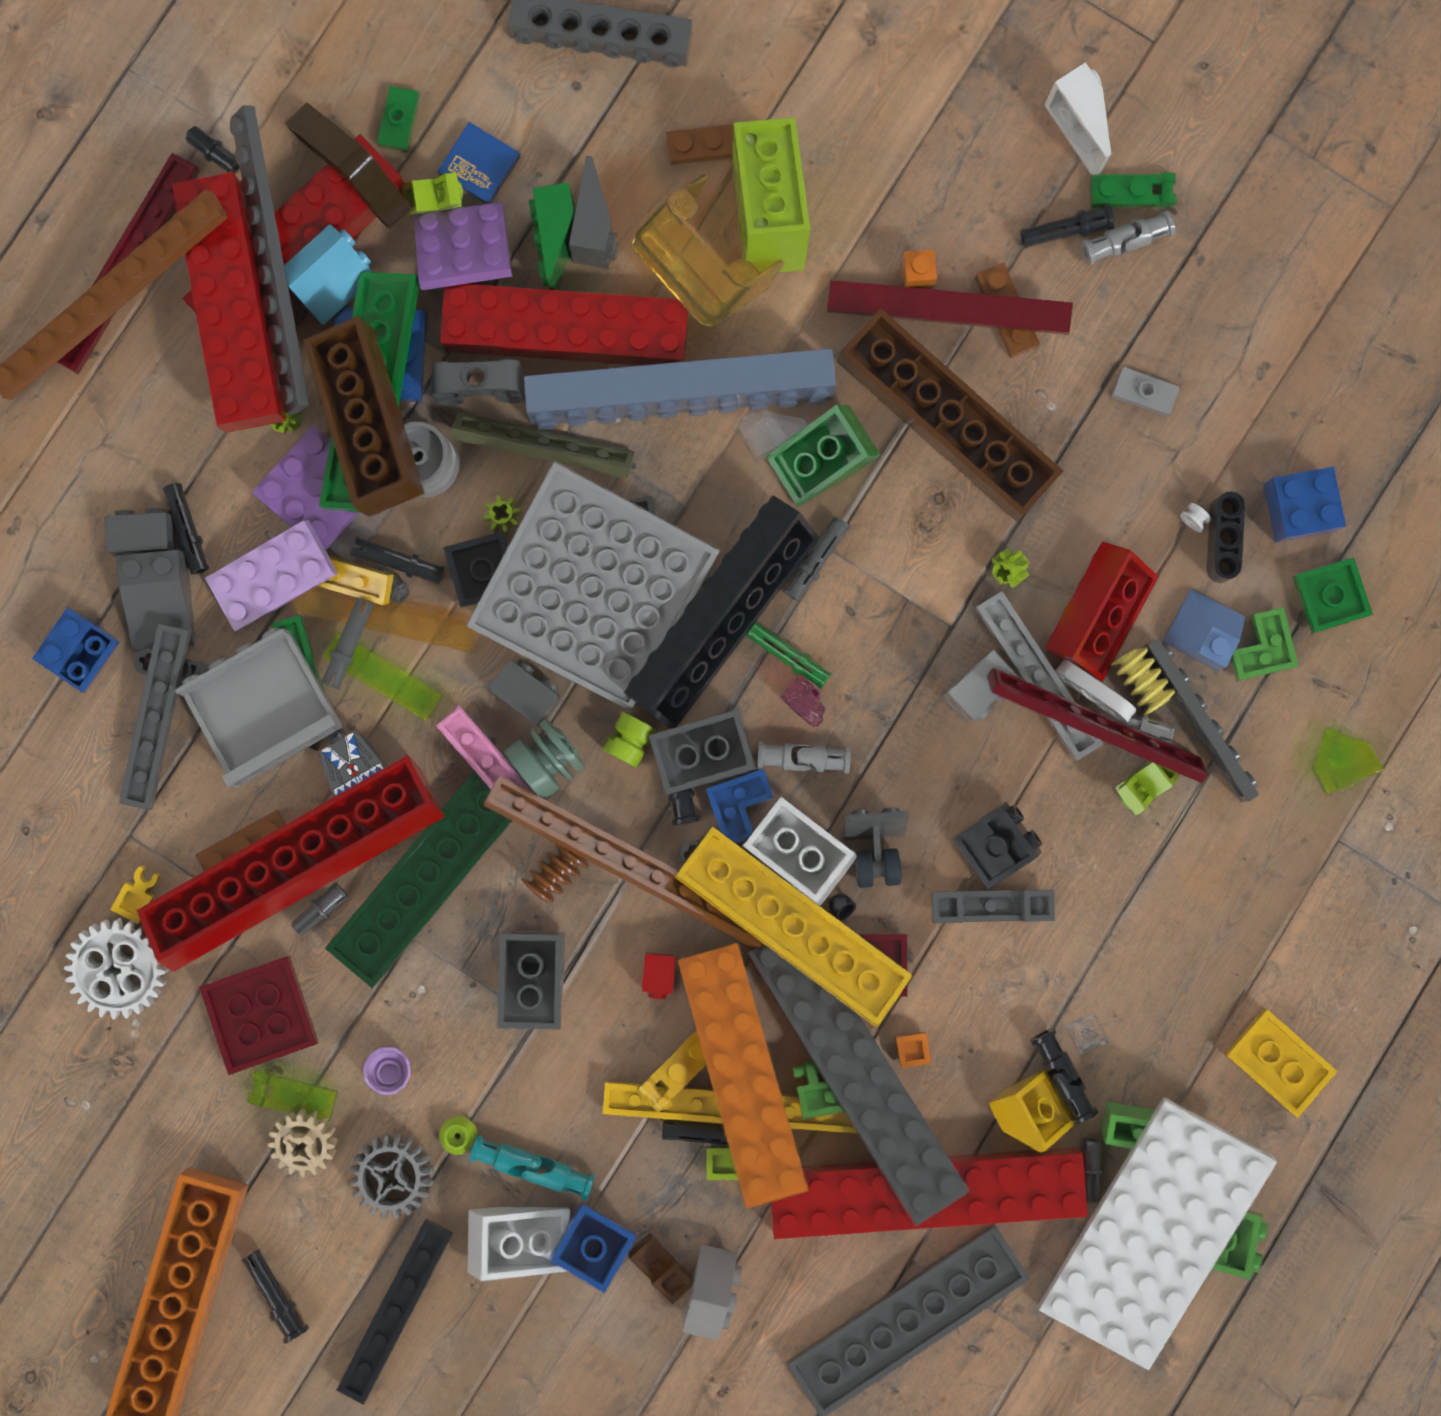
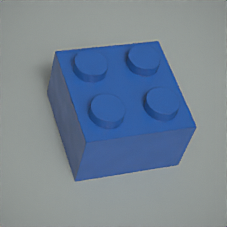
M1334 466L1274 477L1263 484L1275 543L1332 533L1346 527Z
M580 1202L550 1254L549 1259L554 1264L605 1293L637 1236Z

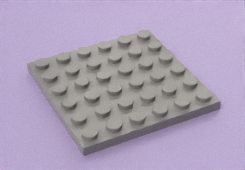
M553 461L471 615L467 627L631 711L635 702L625 695L624 691L627 689L630 680L646 664L648 656L664 640L669 628L674 626L683 615L685 607L693 600L717 557L719 549L562 464Z

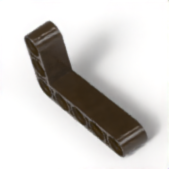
M308 102L285 122L290 131L305 146L350 183L375 216L388 229L412 209L373 157L358 142Z

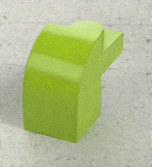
M457 172L445 173L435 179L414 180L401 186L403 197L412 208L406 213V216L462 208L463 188L461 182L458 181Z
M1147 761L1122 780L1115 788L1119 793L1122 804L1127 809H1131L1135 815H1138L1146 810L1154 798L1173 787L1180 776L1172 770Z

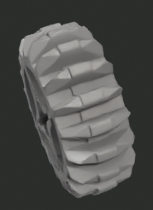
M385 1133L382 1142L375 1136L371 1139L372 1147L365 1143L361 1147L363 1154L357 1153L354 1156V1161L359 1165L351 1166L349 1172L358 1175V1177L350 1179L349 1184L359 1186L352 1195L353 1197L360 1195L364 1197L359 1204L361 1208L365 1207L368 1203L372 1205L369 1210L370 1215H374L378 1209H381V1218L386 1219L391 1210L393 1218L398 1219L402 1209L404 1214L408 1216L412 1213V1206L415 1208L422 1206L423 1203L420 1197L427 1198L430 1195V1192L425 1187L432 1186L434 1180L425 1175L433 1173L434 1167H424V1164L431 1157L429 1154L420 1157L419 1153L424 1148L422 1144L418 1145L415 1149L411 1147L414 1138L409 1137L404 1144L402 1143V1134L398 1133L394 1138V1142H392L391 1135ZM383 1152L398 1153L392 1163H385L383 1161L378 1163L372 1160L374 1156ZM407 1159L414 1168L415 1182L405 1172L404 1165ZM398 1164L394 1176L396 1179L386 1187L389 1181L388 1172ZM368 1170L372 1171L371 1175L376 1177L379 1182L377 1192L374 1191L369 1182ZM392 1189L401 1191L406 1189L411 1192L410 1195L402 1199L391 1200L386 1198Z

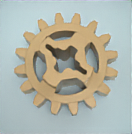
M301 1108L297 1116L293 1110H290L285 1118L281 1116L275 1123L276 1126H273L269 1135L272 1138L267 1144L268 1147L275 1148L270 1155L271 1159L279 1158L281 1160L277 1167L282 1168L287 1165L289 1167L288 1174L292 1175L295 1170H299L301 1177H305L308 1170L313 1175H317L320 1167L326 1169L336 1153L334 1148L338 1143L337 1138L331 1137L335 1127L327 1128L325 1126L328 1118L324 1117L318 1120L317 1111L315 1110L310 1116L306 1115L305 1108Z

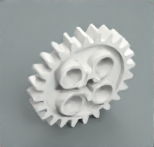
M121 918L116 919L113 925H111L108 919H105L101 922V928L98 924L94 923L89 927L90 932L82 931L79 934L81 940L76 939L70 944L76 951H70L65 956L73 962L64 966V970L72 972V975L66 978L65 982H74L76 985L70 991V994L80 992L82 995L77 1003L81 1004L87 1000L89 1002L88 1012L98 1007L99 1017H103L110 1011L112 1019H116L120 1012H122L126 1019L132 1015V1009L136 1014H140L144 1010L143 1005L150 1007L154 1003L152 997L157 998L162 993L158 987H162L167 983V980L160 975L165 974L169 969L161 966L156 961L148 938L143 935L145 932L143 926L135 930L133 920L129 921L124 927ZM108 943H112V944H113V950H112V948L108 945ZM123 944L129 945L133 949V957L127 956L123 952ZM93 951H97L103 956V963H98L93 959ZM112 965H114L115 968L120 967L121 972H119L118 969L113 970ZM130 974L137 975L140 978L141 986L131 983ZM100 981L107 982L111 987V992L103 991L100 987ZM120 987L125 994L120 993Z

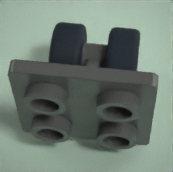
M886 808L881 813L857 810L845 816L844 840L871 838L873 859L871 852L868 850L855 853L857 855L855 860L856 879L859 888L872 887L874 878L884 877L887 886L901 884L899 851L896 848L884 849L881 859L880 837L905 835L908 811H900L899 808Z

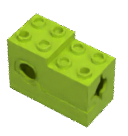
M795 117L734 122L732 169L745 276L805 270L810 222Z

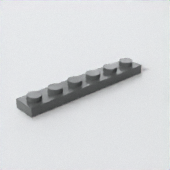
M159 623L157 626L121 791L120 804L145 810L153 809L178 695L175 689L180 686L192 630Z
M1159 639L1143 646L1148 649V652L1145 654L1147 658L1153 657L1155 659L1152 666L1162 670L1159 674L1160 678L1168 679L1167 689L1173 688L1175 690L1172 697L1240 802H1247L1257 797L1259 794L1255 789L1257 783L1254 777L1248 771L1244 772L1238 763L1241 759L1234 747L1231 745L1227 746L1222 738L1224 732L1216 720L1209 718L1205 711L1207 709L1206 703L1199 694H1194L1188 685L1190 683L1188 675L1182 668H1177L1171 659L1174 655L1170 647L1165 642L1161 643Z

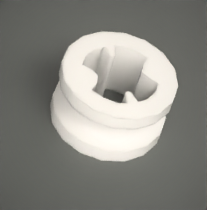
M1190 503L1187 506L1188 511H1183L1180 517L1190 528L1197 532H1202L1204 529L1203 524L1210 523L1211 517L1203 508L1195 503Z

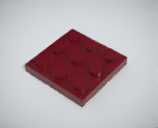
M290 956L199 987L228 1076L319 1044Z

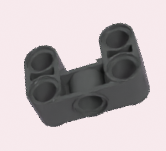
M504 359L488 362H436L432 364V396L438 404L460 405L464 403V397L479 395L495 396L497 401L502 403H519L525 400L524 369L520 361ZM481 373L484 375V379L480 384L471 385L469 383V379L473 374Z

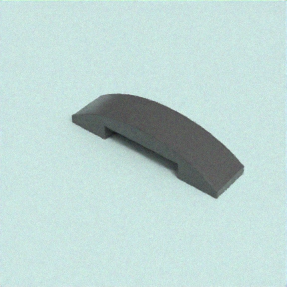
M1054 890L931 892L932 923L1055 921Z

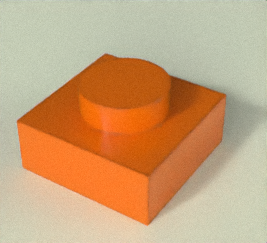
M926 1032L895 1036L901 1069L932 1064Z

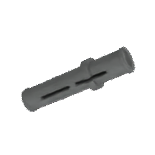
M838 517L832 518L831 523L805 561L798 565V571L791 582L783 590L787 596L800 602L813 580H818L820 577L819 571L850 528L846 522Z
M357 597L335 651L330 653L332 659L323 680H321L322 684L329 686L333 675H336L331 687L337 690L341 688L340 686L348 666L354 662L352 656L370 613L375 606L367 601L363 612L360 613L364 600Z

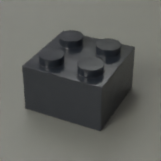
M504 531L443 547L460 608L478 604L508 548Z

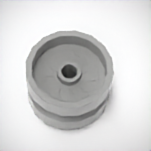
M409 422L405 424L404 427L425 494L418 497H434L444 493L455 482L459 473L460 458L456 447L435 426L425 422Z

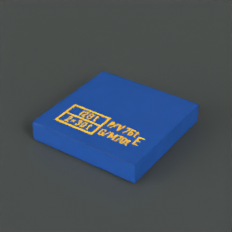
M469 122L437 172L440 176L445 173L457 172L458 181L461 182L465 192L485 204H490L521 155L518 151Z

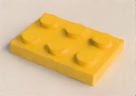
M1265 1008L1262 1009L1224 1053L1228 1059L1296 1118L1304 1112L1338 1072Z

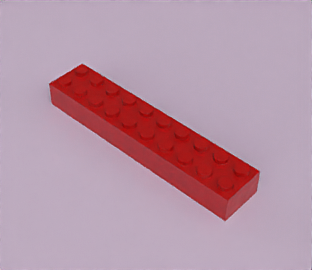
M409 755L401 758L136 910L156 961L173 972L179 970L445 816L421 768Z
M1076 1147L1047 1149L1041 1153L1037 1150L948 1156L969 1189V1192L917 1226L913 1224L875 1161L804 1166L802 1169L808 1191L771 1201L774 1240L1088 1217L1083 1153Z

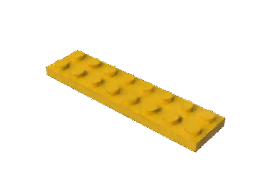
M714 827L710 829L675 876L676 879L874 1027L879 1026L913 976Z

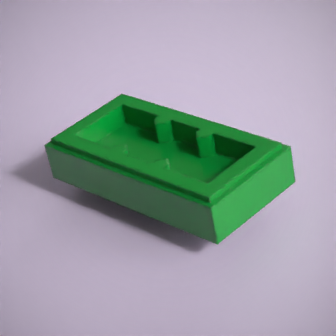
M389 86L377 141L379 147L403 152L409 151L420 99L419 91Z

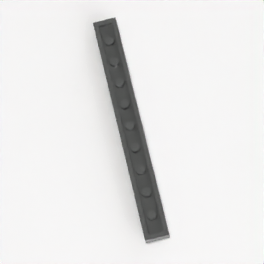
M242 105L231 117L230 132L234 135L235 159L236 163L240 166L242 177L241 191L245 195L247 204L246 219L251 226L253 237L251 243L252 251L256 254L258 264L257 279L262 286L264 297L262 305L265 314H267L269 324L268 338L273 345L275 356L274 370L278 374L280 383L279 398L284 405L285 414H297L308 407L310 403L255 106Z

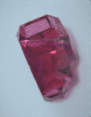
M800 674L783 692L780 699L812 727H817L824 720L825 707L820 702V692Z

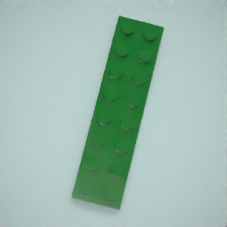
M360 272L352 318L360 316L375 330L399 407L420 286L419 278L416 274ZM331 435L319 507L324 510L362 513L352 505Z

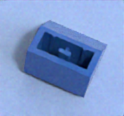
M66 608L32 659L80 692L85 693L120 642L106 629L81 612Z

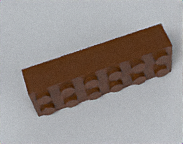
M357 316L303 340L353 507L366 516L371 517L425 494L375 330L360 316Z

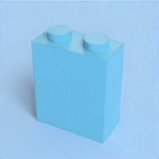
M330 224L284 265L288 288L322 325L328 322L356 296L360 272H372L369 268L372 262L360 249L357 252L353 249L352 246L356 243L344 229L338 232Z

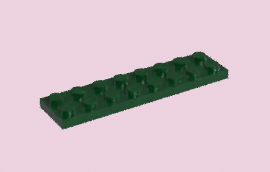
M475 770L441 809L445 817L425 828L325 947L329 953L371 988L375 987L513 822L483 805L491 789Z

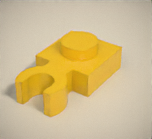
M145 865L136 869L134 873L135 884L129 881L124 883L110 909L129 920H133L137 924L141 923L136 910L153 901L155 895L148 892V889L156 885L161 877V874L157 872L150 881L143 878V872L146 869Z

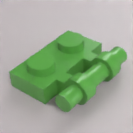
M812 1060L804 1061V1065L792 1067L794 1079L806 1077L808 1085L796 1088L802 1120L844 1112L827 1083H818L817 1075H820V1072Z

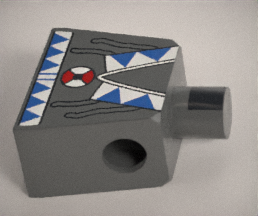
M343 727L327 736L331 745L319 752L334 797L388 766L363 734L355 731L346 735Z

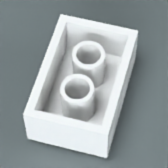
M780 797L743 845L748 851L819 906H821L857 857L853 851L782 797Z

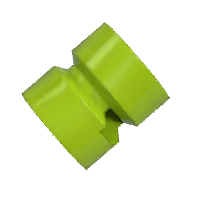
M622 712L614 726L617 731L616 734L609 735L602 750L637 768L645 754L642 749L643 746L650 745L649 735L655 734L657 730Z

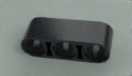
M1233 491L1222 494L1210 506L1209 515L1211 521L1208 532L1207 574L1211 580L1217 583H1225L1235 578L1242 568L1245 501L1240 494ZM1222 501L1231 503L1233 507L1232 514H1227L1223 511ZM1222 530L1230 534V545L1223 543L1220 539V532ZM1220 560L1228 563L1230 567L1228 575L1220 572L1218 567Z

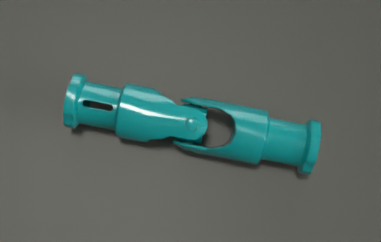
M481 1135L477 1136L469 1157L470 1162L480 1161L493 1166L496 1171L525 1179L560 1193L567 1191L582 1196L584 1201L588 1199L596 1175L593 1173L590 1175L572 1170L570 1165L529 1153L505 1143L498 1145L484 1140ZM539 1167L544 1168L548 1173L538 1174Z

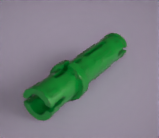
M758 622L752 626L746 638L752 640L792 668V673L802 675L820 689H822L832 674L809 659L810 655L808 653L802 654ZM765 638L771 641L779 648H781L782 650H784L786 654H784L782 651H780L779 649L771 645L769 642H767ZM791 656L794 657L795 659H797V660H798L799 662H801L803 665H805V666H807L808 668H810V669L813 671V673L810 672L808 669H806V668H805L804 666H802L801 664L797 663L795 660H793V659L791 658Z

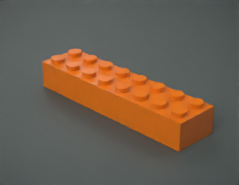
M738 943L678 960L746 1209L808 1191Z
M191 1167L179 1174L105 1416H179L249 1186L248 1184Z

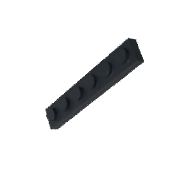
M427 1218L425 1219L336 1391L364 1405L447 1247L453 1232Z

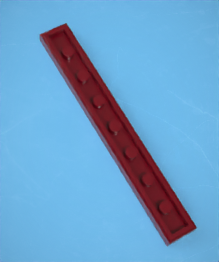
M173 152L171 153L93 285L174 216L177 208L172 183L196 179L201 171L198 166ZM115 313L58 360L57 363L79 375Z
M830 280L827 312L874 316L882 308L889 316L895 319L1069 335L1073 302Z
M992 668L987 675L990 691L997 696L1197 782L1203 783L1208 776L1201 757L997 668Z

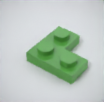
M1284 607L1251 615L1258 645L1234 651L1231 662L1236 681L1298 667Z

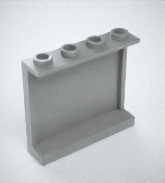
M273 628L262 635L263 639L253 645L248 643L239 647L235 651L236 655L213 662L208 666L210 670L200 676L199 674H194L182 681L183 685L175 689L176 694L184 696L225 772L221 777L227 787L238 788L343 727L292 633L286 629L281 628L279 630V628Z

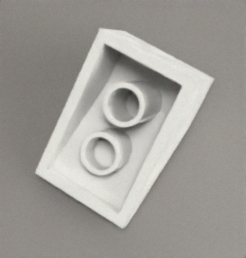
M1085 62L1054 83L1045 107L1091 175H1099L1111 156V147L1101 79L1098 73L1093 69L1091 70Z
M490 1207L469 1209L468 1273L480 1281L567 1272L551 1262L549 1256L570 1222V1208Z

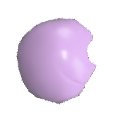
M379 1047L368 1055L363 1065L364 1080L378 1094H396L406 1087L411 1077L410 1062L407 1056L395 1047Z

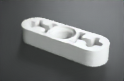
M1063 660L1055 670L1058 677L1064 683L1118 720L1127 723L1136 712V708L1130 702L1070 661Z

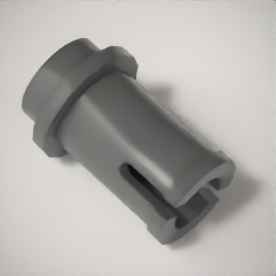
M382 566L378 569L384 572L391 573L386 566ZM395 576L393 577L390 601L400 604L407 599L411 591L408 589L409 585L406 582L402 583Z

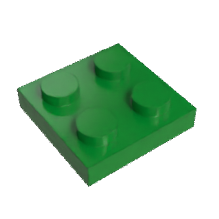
M1354 557L1293 576L1311 634L1373 615Z

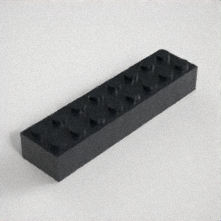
M772 495L769 501L761 506L757 517L750 526L743 530L740 539L732 550L724 555L717 570L706 579L695 599L685 607L680 619L674 626L669 628L658 648L648 656L647 662L640 672L630 680L624 694L669 729L676 728L819 539L818 534L800 511Z

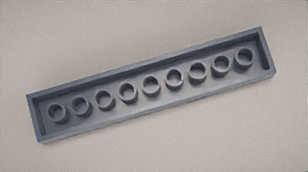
M832 349L524 376L527 414L532 425L538 426V429L542 430L556 428V424L568 423L570 427H580L586 425V421L598 420L599 424H612L617 422L616 419L628 418L629 421H643L647 419V416L659 415L661 419L676 417L677 413L689 412L690 416H701L707 414V410L718 409L719 413H733L740 407H749V410L752 411L767 409V405L779 404L780 408H791L797 406V402L809 401L810 405L826 404L827 400L833 398L836 387Z

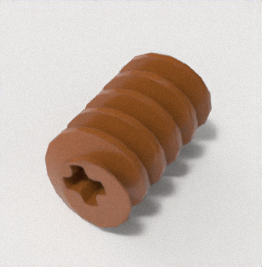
M557 844L558 855L551 852L547 853L550 860L549 864L543 861L538 862L541 868L540 873L532 869L529 871L533 879L531 882L524 878L521 879L538 898L548 903L554 902L551 892L559 895L563 893L560 883L567 886L572 884L569 874L576 877L581 875L578 865L584 868L589 867L588 860Z

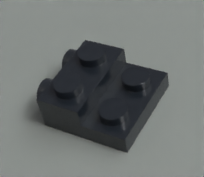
M1007 801L953 838L987 889H990L1038 858L1042 852L1039 848L1042 846L1039 836L1033 830L1029 832L1021 823L1024 820L1022 812L1016 805L1010 807Z

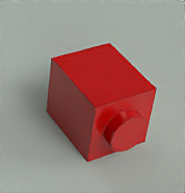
M645 953L642 992H648L649 998L666 999L667 994H673L677 955Z

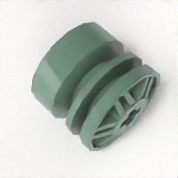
M544 718L539 722V725L546 733L543 738L532 728L529 730L535 742L532 747L519 738L504 753L539 797L547 800L560 789L554 777L558 772L570 781L573 779V776L566 766L570 763L579 773L585 769V766L581 762L577 749L565 734Z

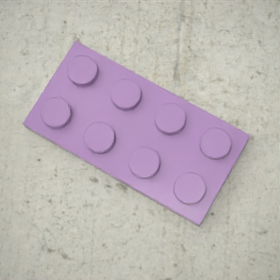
M303 520L207 576L205 579L233 630L236 632L336 576L338 572L310 521Z

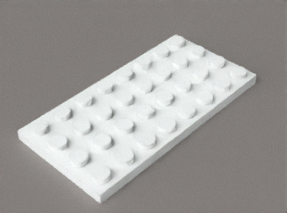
M1163 1097L1039 1302V1311L1143 1368L1150 1370L1277 1164V1160L1266 1152Z

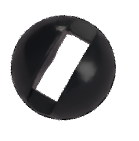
M838 893L830 899L829 907L832 915L837 920L842 921L853 914L856 909V903L846 894Z

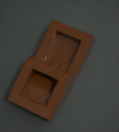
M651 1233L628 1253L629 1260L650 1279L652 1286L672 1305L692 1287V1277Z

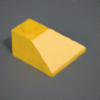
M1045 1069L1003 1090L988 1103L1003 1132L1040 1153L1046 1151L1075 1125L1071 1120L1073 1117L1066 1103L1061 1101L1057 1089L1051 1082Z

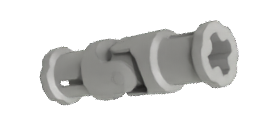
M1166 210L1161 212L1159 216L1151 219H1139L1121 227L1105 231L1101 237L1092 240L1080 241V249L1083 259L1088 266L1093 265L1095 261L1108 256L1114 258L1126 252L1150 245L1152 240L1164 236H1174L1176 231L1173 217Z
M759 741L757 768L762 769L763 766L782 767L783 770L792 771L812 769L815 772L822 773L824 770L843 771L844 774H849L851 747H845L844 750L826 749L825 745H817L813 748L806 744L785 743L783 746L765 745L764 741ZM794 750H798L796 757L797 765L791 759V753Z

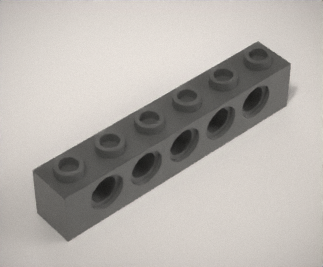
M512 0L508 29L511 39H515V41L522 44H531L532 42L543 43L552 49L568 47L583 54L593 51L603 53L609 58L624 56L633 58V60L640 63L655 61L662 62L667 67L677 68L679 65L687 66L692 37V19L572 0ZM539 19L548 20V23L544 26L535 25V22ZM568 24H576L578 26L573 31L564 29ZM599 28L607 30V33L601 36L595 35L593 32ZM627 33L637 35L633 40H625L623 38ZM656 38H664L666 40L662 45H656L652 41Z

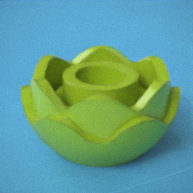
M454 1116L445 1120L441 1125L439 1142L442 1148L450 1154H465L473 1148L478 1133L477 1127L465 1116ZM456 1133L460 1134L461 1137L459 1139L455 1137Z

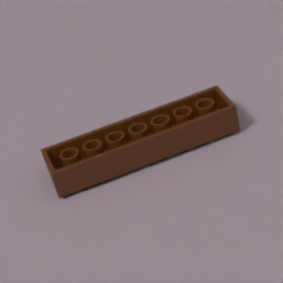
M882 308L877 311L840 352L838 362L1016 522L1023 517L1063 473V470Z

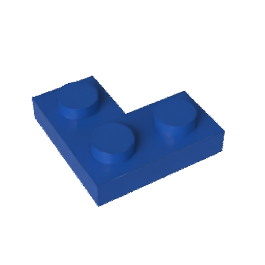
M764 769L706 788L720 832L735 844L749 839L753 833L745 808L774 798Z

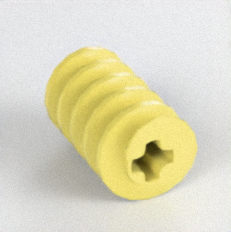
M1147 647L1135 648L1111 663V666L1122 665L1116 673L1118 676L1128 674V678L1123 683L1124 686L1135 685L1130 695L1142 696L1137 706H1149L1143 714L1144 716L1167 703L1175 693L1173 688L1163 690L1168 683L1167 678L1156 679L1162 671L1160 668L1150 669L1155 659L1153 657L1143 659L1144 655L1148 652Z

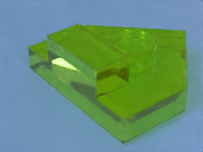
M1328 727L1324 730L1312 771L1326 796L1364 782L1367 778L1384 770L1370 742L1340 734L1339 731Z

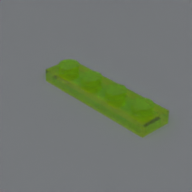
M337 632L322 658L329 662L332 659L330 653L335 651L342 635L341 632ZM357 644L352 656L354 662L348 666L346 672L421 719L428 721L443 695L362 645Z

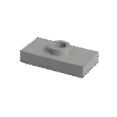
M1122 367L1111 397L1168 417L1171 414L1180 387Z

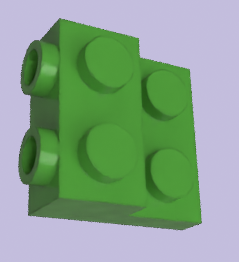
M1250 1210L1246 1212L1212 1267L1213 1270L1249 1280L1253 1276V1272H1260L1263 1254L1257 1253L1259 1240L1265 1242L1269 1223L1263 1222L1264 1214Z

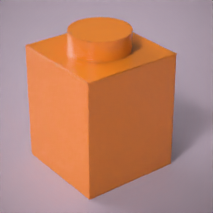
M935 250L904 252L901 261L903 287L934 289L937 281Z

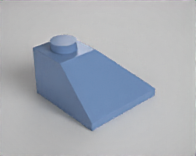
M1190 589L1163 642L1217 671L1227 667L1240 641L1245 616Z

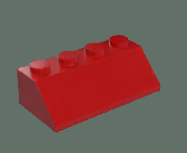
M1102 541L1097 552L1093 555L1083 578L1079 581L1069 604L1064 609L1054 632L1050 635L1045 648L1059 660H1068L1096 680L1103 682L1111 667V663L1114 662L1159 576L1130 549Z

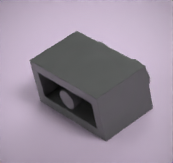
M161 508L146 509V514H134L132 510L115 511L113 516H105L106 553L116 557L120 555L176 550L175 524L172 516Z
M509 659L488 689L540 727L539 722L544 718L546 719L561 699L556 694L559 688L546 678H543L541 682L531 675L534 669L521 659L517 663Z

